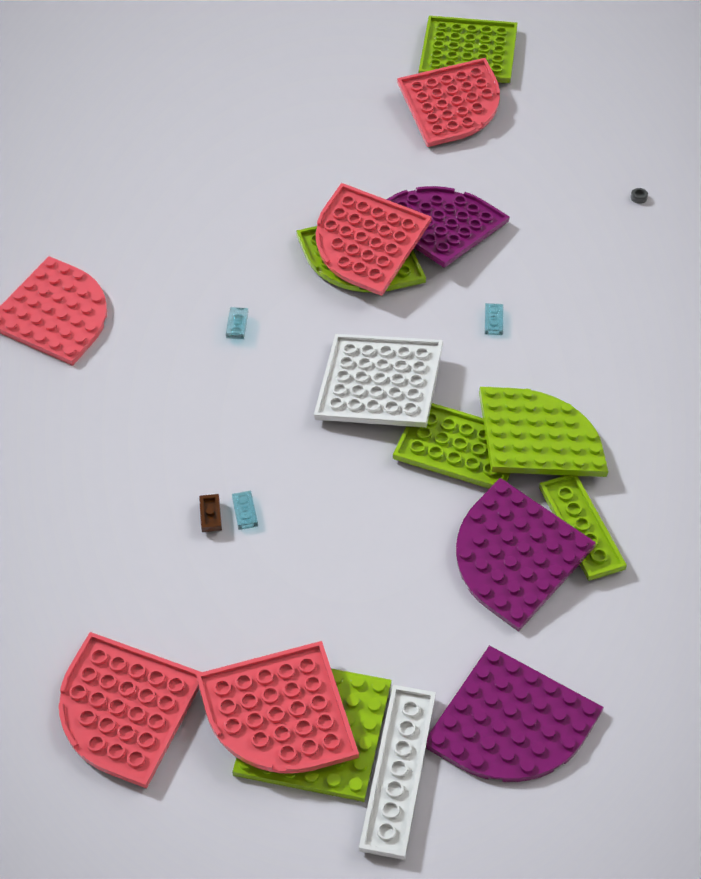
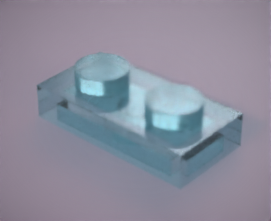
M485 303L484 334L503 335V304Z
M230 307L226 338L244 339L248 308Z
M251 491L232 494L238 530L258 527Z

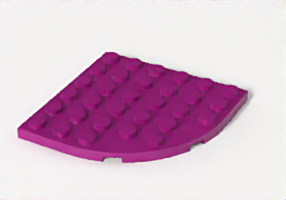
M416 187V190L409 192L404 190L386 199L432 217L431 223L414 249L443 268L504 226L510 219V216L481 198L468 192H464V194L455 192L454 188Z
M499 478L473 505L463 519L457 536L456 557L461 578L464 580L470 593L484 607L519 632L596 547V542Z
M489 645L429 733L426 749L456 767L488 780L492 778L502 780V782L530 781L548 775L562 764H566L581 748L603 712L604 707Z

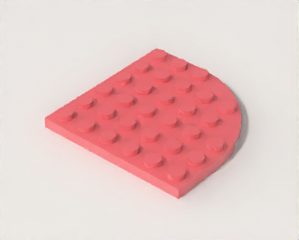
M486 58L397 78L398 86L427 147L456 141L477 133L493 119L499 106V84Z
M341 183L318 218L316 229L318 252L325 265L336 276L348 283L382 296L432 221V217Z
M48 256L0 306V334L73 366L95 342L104 328V321L107 318V305L103 290L97 281L86 272Z
M89 632L70 664L60 689L59 716L65 735L77 754L96 769L147 789L199 690L196 674L201 672Z
M322 641L196 674L206 715L215 736L230 753L243 762L270 772L292 774L313 771L359 758V752Z

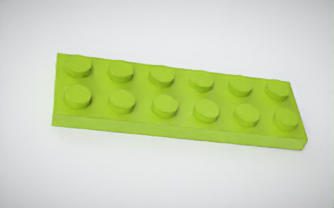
M565 475L541 482L539 489L551 512L596 542V547L580 563L587 580H594L626 570L627 565L578 476Z

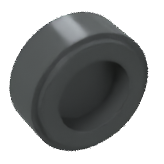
M635 188L632 190L631 200L633 202L641 204L647 201L648 192L645 189Z

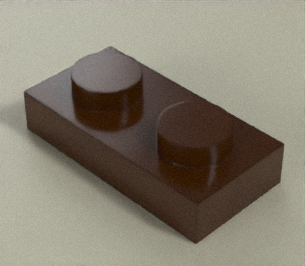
M219 494L199 496L202 532L222 531Z

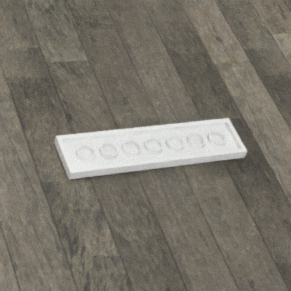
M393 685L359 852L405 860L436 692Z

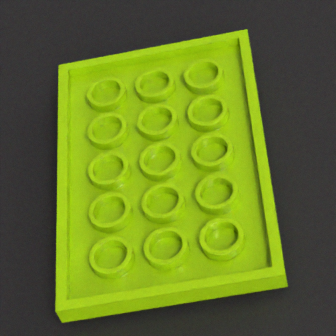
M434 403L431 404L427 428L406 426L393 453L394 460L488 489L499 478L508 482L511 473L491 472L483 418Z

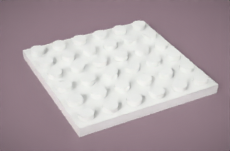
M335 334L314 412L315 420L427 428L443 340Z

